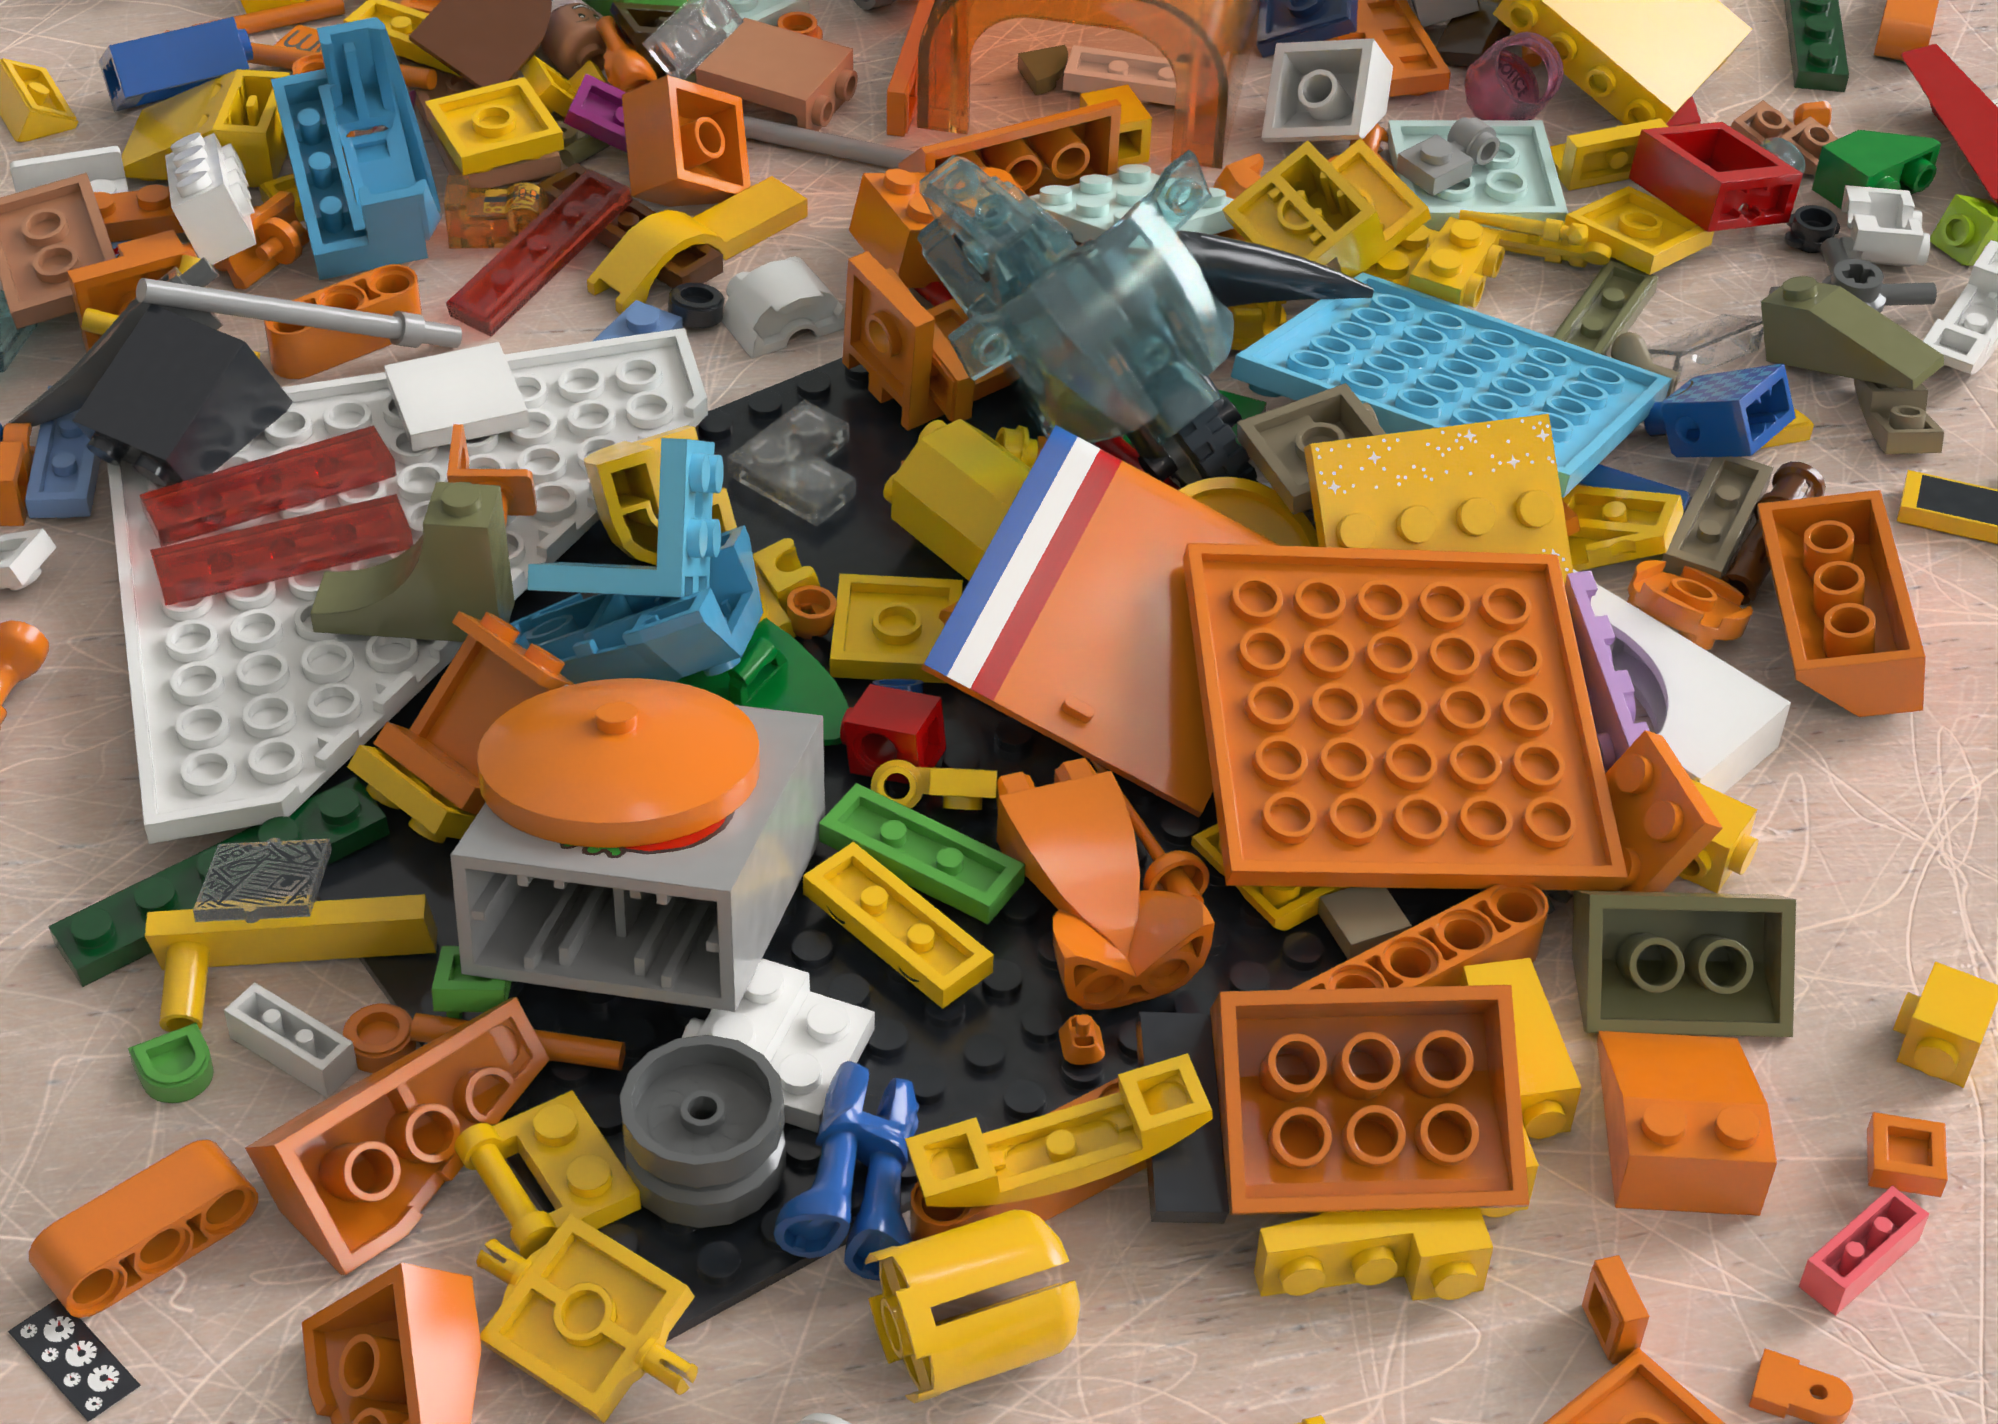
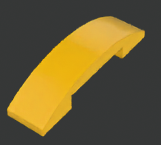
M1188 1053L1118 1074L1120 1090L1118 1093L982 1134L975 1117L906 1138L907 1150L926 1206L977 1207L1046 1196L1107 1177L1173 1146L1213 1119L1211 1106Z

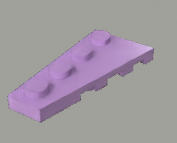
M1590 570L1568 573L1565 591L1606 773L1644 730L1649 731L1646 722L1634 723L1636 715L1635 690L1628 670H1614L1609 645L1613 644L1615 635L1608 615L1595 617L1591 598L1596 595L1598 588Z

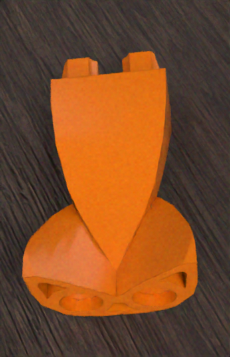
M1086 758L1063 762L1060 767L1055 769L1054 784L1035 788L1030 775H1026L1023 772L999 777L996 795L998 808L997 843L1003 854L1025 864V876L1058 909L1053 916V946L1067 997L1083 1009L1103 1010L1154 999L1186 985L1205 964L1212 945L1215 922L1207 907L1194 897L1168 891L1140 890V869L1134 829L1122 791L1112 771L1097 774Z

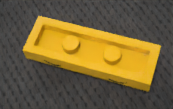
M855 842L850 843L803 875V894L942 1009L993 973L994 954Z

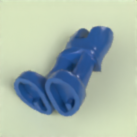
M846 1061L840 1064L826 1094L822 1121L815 1144L822 1148L814 1182L809 1190L783 1205L776 1219L773 1234L775 1241L783 1250L796 1256L806 1258L822 1257L836 1250L847 1236L850 1228L851 1194L855 1161L857 1159L868 1167L861 1207L847 1238L844 1263L851 1272L860 1277L880 1281L879 1261L865 1264L868 1254L891 1246L897 1247L912 1242L901 1213V1173L906 1169L908 1162V1150L905 1139L913 1137L918 1128L917 1112L919 1104L916 1100L913 1082L906 1079L893 1078L883 1093L876 1116L862 1111L869 1081V1069L855 1062Z

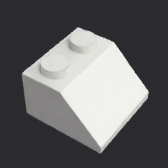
M1374 38L1276 43L1261 139L1265 143L1363 139L1386 115L1393 65Z

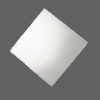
M499 342L384 365L386 382L412 451L451 444L453 424H463L466 441L530 427L527 407Z

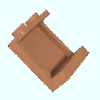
M745 17L695 68L696 84L793 114L797 118V127L815 131L826 127L840 106L853 97L858 82L857 72L853 70V48Z

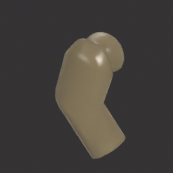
M1626 332L1614 340L1611 348L1612 358L1672 378L1666 398L1675 392L1680 372L1654 364L1646 342L1640 335Z

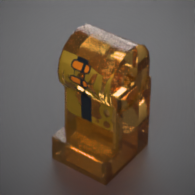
M447 175L444 209L449 249L513 248L536 245L547 234L550 204L547 193L541 187L528 182L515 183L508 188H471L469 176Z

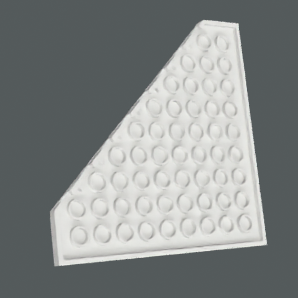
M685 328L504 354L527 407L530 427L467 440L466 443L469 454V469H528L533 474L537 500L536 514L533 516L507 515L506 535L514 601L528 588V564L554 563L600 519L583 461L585 457L602 448L622 441L634 442L686 425L696 427L708 416L707 396ZM385 372L282 387L293 401L288 411L193 490L168 480L165 486L158 485L142 476L135 470L133 464L124 460L118 466L107 463L143 819L149 844L262 825L274 817H289L355 754L359 745H364L387 721L394 717L453 660L463 642L313 632L310 612L324 572L351 571L373 567L385 563L408 550L423 535V521L436 482H448L447 471L451 444L412 451L386 382Z

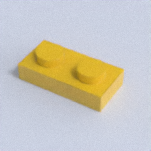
M359 745L347 766L368 783L366 791L373 799L388 807L402 809L412 817L408 823L409 826L418 834L434 842L444 843L447 837L461 839L477 816L458 808L380 748Z

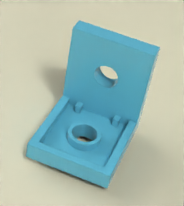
M661 438L657 567L565 562L528 564V590L684 597L708 589L710 583V557H718L721 545L719 519H712L713 493H720L723 484V460L721 455H714L715 442Z

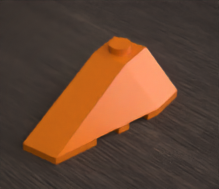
M517 997L509 998L304 1111L245 1147L279 1211L340 1275H347L411 1232L424 1216L421 1214V1211L442 1185L447 1181H452L464 1166L454 1149L458 1136L467 1128L479 1123L498 1124L550 1059Z
M401 1262L302 1321L308 1390L317 1415L329 1417L332 1424H471L482 1349L472 1276Z

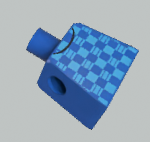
M1785 364L1767 365L1691 378L1665 400L1654 403L1648 417L1644 420L1645 429L1651 437L1667 436L1670 451L1677 458L1752 456L1796 418Z

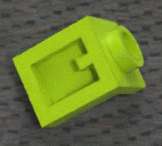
M1955 194L1931 234L1930 242L1960 264L1973 266L1990 240L1998 242V205L1991 200Z

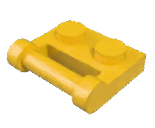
M573 1090L494 1126L488 1123L473 1125L464 1130L455 1141L454 1149L467 1169L476 1170L512 1226L509 1237L520 1255L526 1259L549 1242L569 1213L595 1229H599L641 1209L640 1190ZM517 1153L521 1155L555 1208L554 1211L550 1213L537 1211L505 1161L506 1158Z

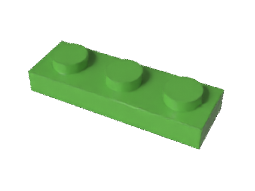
M858 783L819 822V842L838 851L855 842L905 884L986 924L993 920L1024 883V863Z

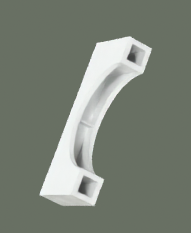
M1596 583L1598 590L1596 595L1591 598V606L1595 617L1608 615L1615 640L1609 646L1612 653L1614 670H1628L1635 690L1634 696L1650 717L1655 733L1664 737L1689 777L1724 794L1778 748L1791 702Z

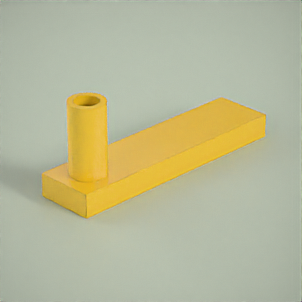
M425 894L313 901L298 904L282 903L147 912L145 938L161 969L165 970L159 1025L167 1032L175 1031L193 1023H197L199 1029H202L208 967L436 953L438 929Z

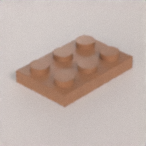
M87 173L0 197V281L16 328L19 329L36 323L46 322L53 318L76 312L67 271L116 258Z

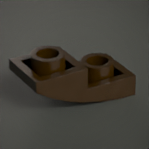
M1477 0L1479 11L1450 20L1436 46L1446 65L1485 67L1496 41L1507 42L1512 30L1493 15V12L1502 0Z

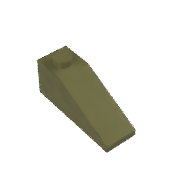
M1798 276L1783 282L1782 286L1761 301L1766 361L1784 363L1788 366L1909 390L1916 389L1944 366L1943 354L1841 286L1819 283L1816 279L1809 276Z

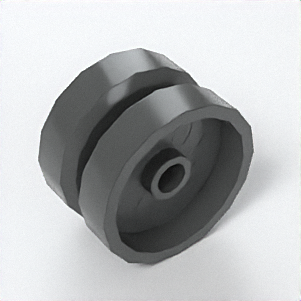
M702 1035L678 1038L651 1050L629 1071L620 1094L625 1161L628 1174L640 1190V1199L643 1207L667 1222L696 1228L732 1224L760 1210L778 1190L786 1166V1145L783 1131L785 1115L782 1086L779 1074L762 1053L739 1040Z

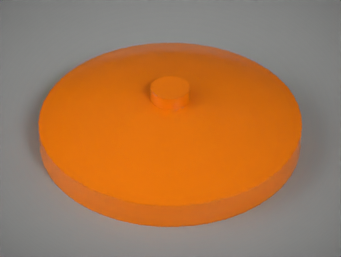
M619 678L582 682L553 689L527 699L509 709L491 724L484 733L477 751L479 787L486 804L500 819L522 832L544 840L596 848L633 847L655 844L703 830L732 814L748 799L756 787L759 778V739L753 723L741 709L730 701L704 689L677 682L642 678Z

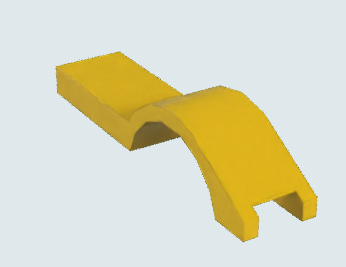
M770 176L694 217H690L684 212L668 209L648 215L627 231L587 279V291L594 296L610 287L619 292V296L615 299V308L619 314L623 313L635 300L646 304L650 287L661 268L677 253L692 245L707 244L722 253L724 260H728L808 216V199L775 177Z

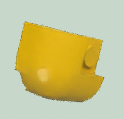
M686 425L634 442L622 441L593 452L583 459L599 518L612 542L630 558L657 566L661 438L698 440L694 426ZM722 488L720 493H713L712 519H719L721 533L737 528L726 488Z

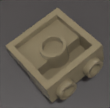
M1346 383L1237 422V440L1293 515L1313 508L1304 452L1305 446L1312 443L1386 434L1379 425L1371 405L1362 403Z

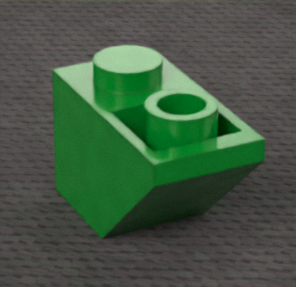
M1857 130L1822 146L1811 190L1841 210L1845 185L1908 190L1911 195L1921 192L1930 186L1936 175L1937 168L1935 165L1942 143L1928 137Z

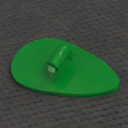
M764 618L757 624L751 640L742 657H740L741 661L735 667L714 676H706L702 670L675 681L714 693L734 705L822 715L824 746L842 743L840 727L843 716L849 706L837 682L797 640L767 618Z

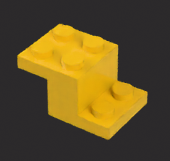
M1361 138L1331 162L1307 140L1222 209L1226 220L1247 242L1261 244L1302 256L1322 265H1327L1352 278L1365 272L1431 219L1430 211L1426 204Z

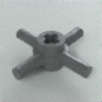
M1828 238L1821 244V252L1831 273L1822 283L1841 286L1881 313L1885 306L1933 305L1937 297L1935 283L1882 284L1884 275L1881 269L1866 260L1849 259L1839 238ZM1780 286L1771 287L1769 295Z

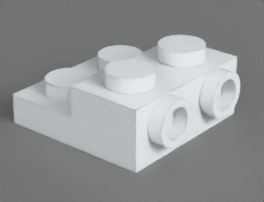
M762 958L736 1012L712 1009L705 1021L692 1018L687 1024L682 1038L702 1035L739 1040L762 1053L780 1076L784 1098L785 1122L818 1133L822 1121L826 1094L832 1078L843 1062H858L875 1030V1012L810 992L808 972Z

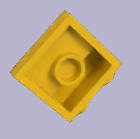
M1449 217L1440 231L1432 230L1422 225L1364 273L1466 308L1468 306L1475 308L1482 297L1486 279L1488 277L1494 279L1499 273L1504 259L1505 247L1498 245L1500 232L1482 227L1474 221Z

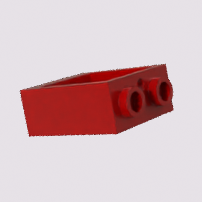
M1724 122L1641 129L1629 179L1705 231L1712 232L1789 223L1803 173ZM1742 204H1744L1743 207H1742V209H1741L1740 211H1738V210H1739V207H1740Z

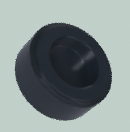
M684 283L670 291L668 312L682 317V326L708 328L722 321L724 296L716 288L702 283Z

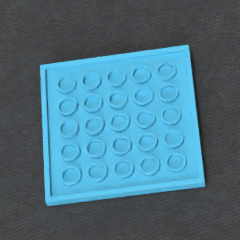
M1364 272L1355 276L1354 279L1374 289L1372 298L1320 299L1235 356L1231 373L1232 378L1248 383L1250 390L1266 397L1284 396L1295 401L1346 383L1362 403L1371 405L1379 425L1386 434L1549 414L1561 496L1563 498L1648 417L1655 402H1662L1666 399L1672 378Z

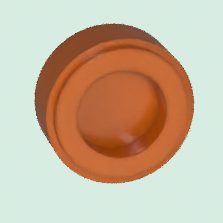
M378 1003L363 1007L349 1017L343 1028V1036L353 1042L357 1067L364 1072L375 1073L416 1050V1041L411 1040L412 1018L404 1009L396 1005Z

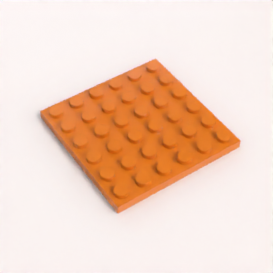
M1187 543L1182 559L1226 885L1488 889L1498 884H1504L1507 888L1520 887L1523 883H1531L1540 890L1620 891L1628 876L1558 555Z

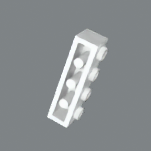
M193 133L172 144L170 148L173 152L165 155L171 208L197 256L200 259L206 258L211 265H214L256 245L250 216L255 212L250 202L252 199L247 189L249 184L244 175L246 171L232 144L230 143L222 147L215 133L203 138L200 133Z

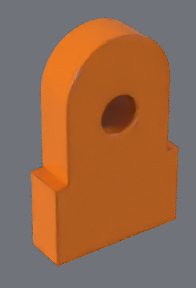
M1764 1349L1749 1407L1781 1418H1785L1787 1414L1814 1424H1842L1847 1419L1853 1405V1394L1843 1380L1800 1365L1799 1359ZM1812 1395L1819 1396L1821 1399H1816Z

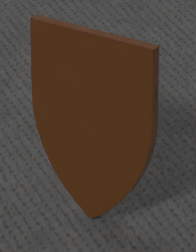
M442 0L409 35V40L476 88L509 81L531 59L542 43L550 22L552 0Z

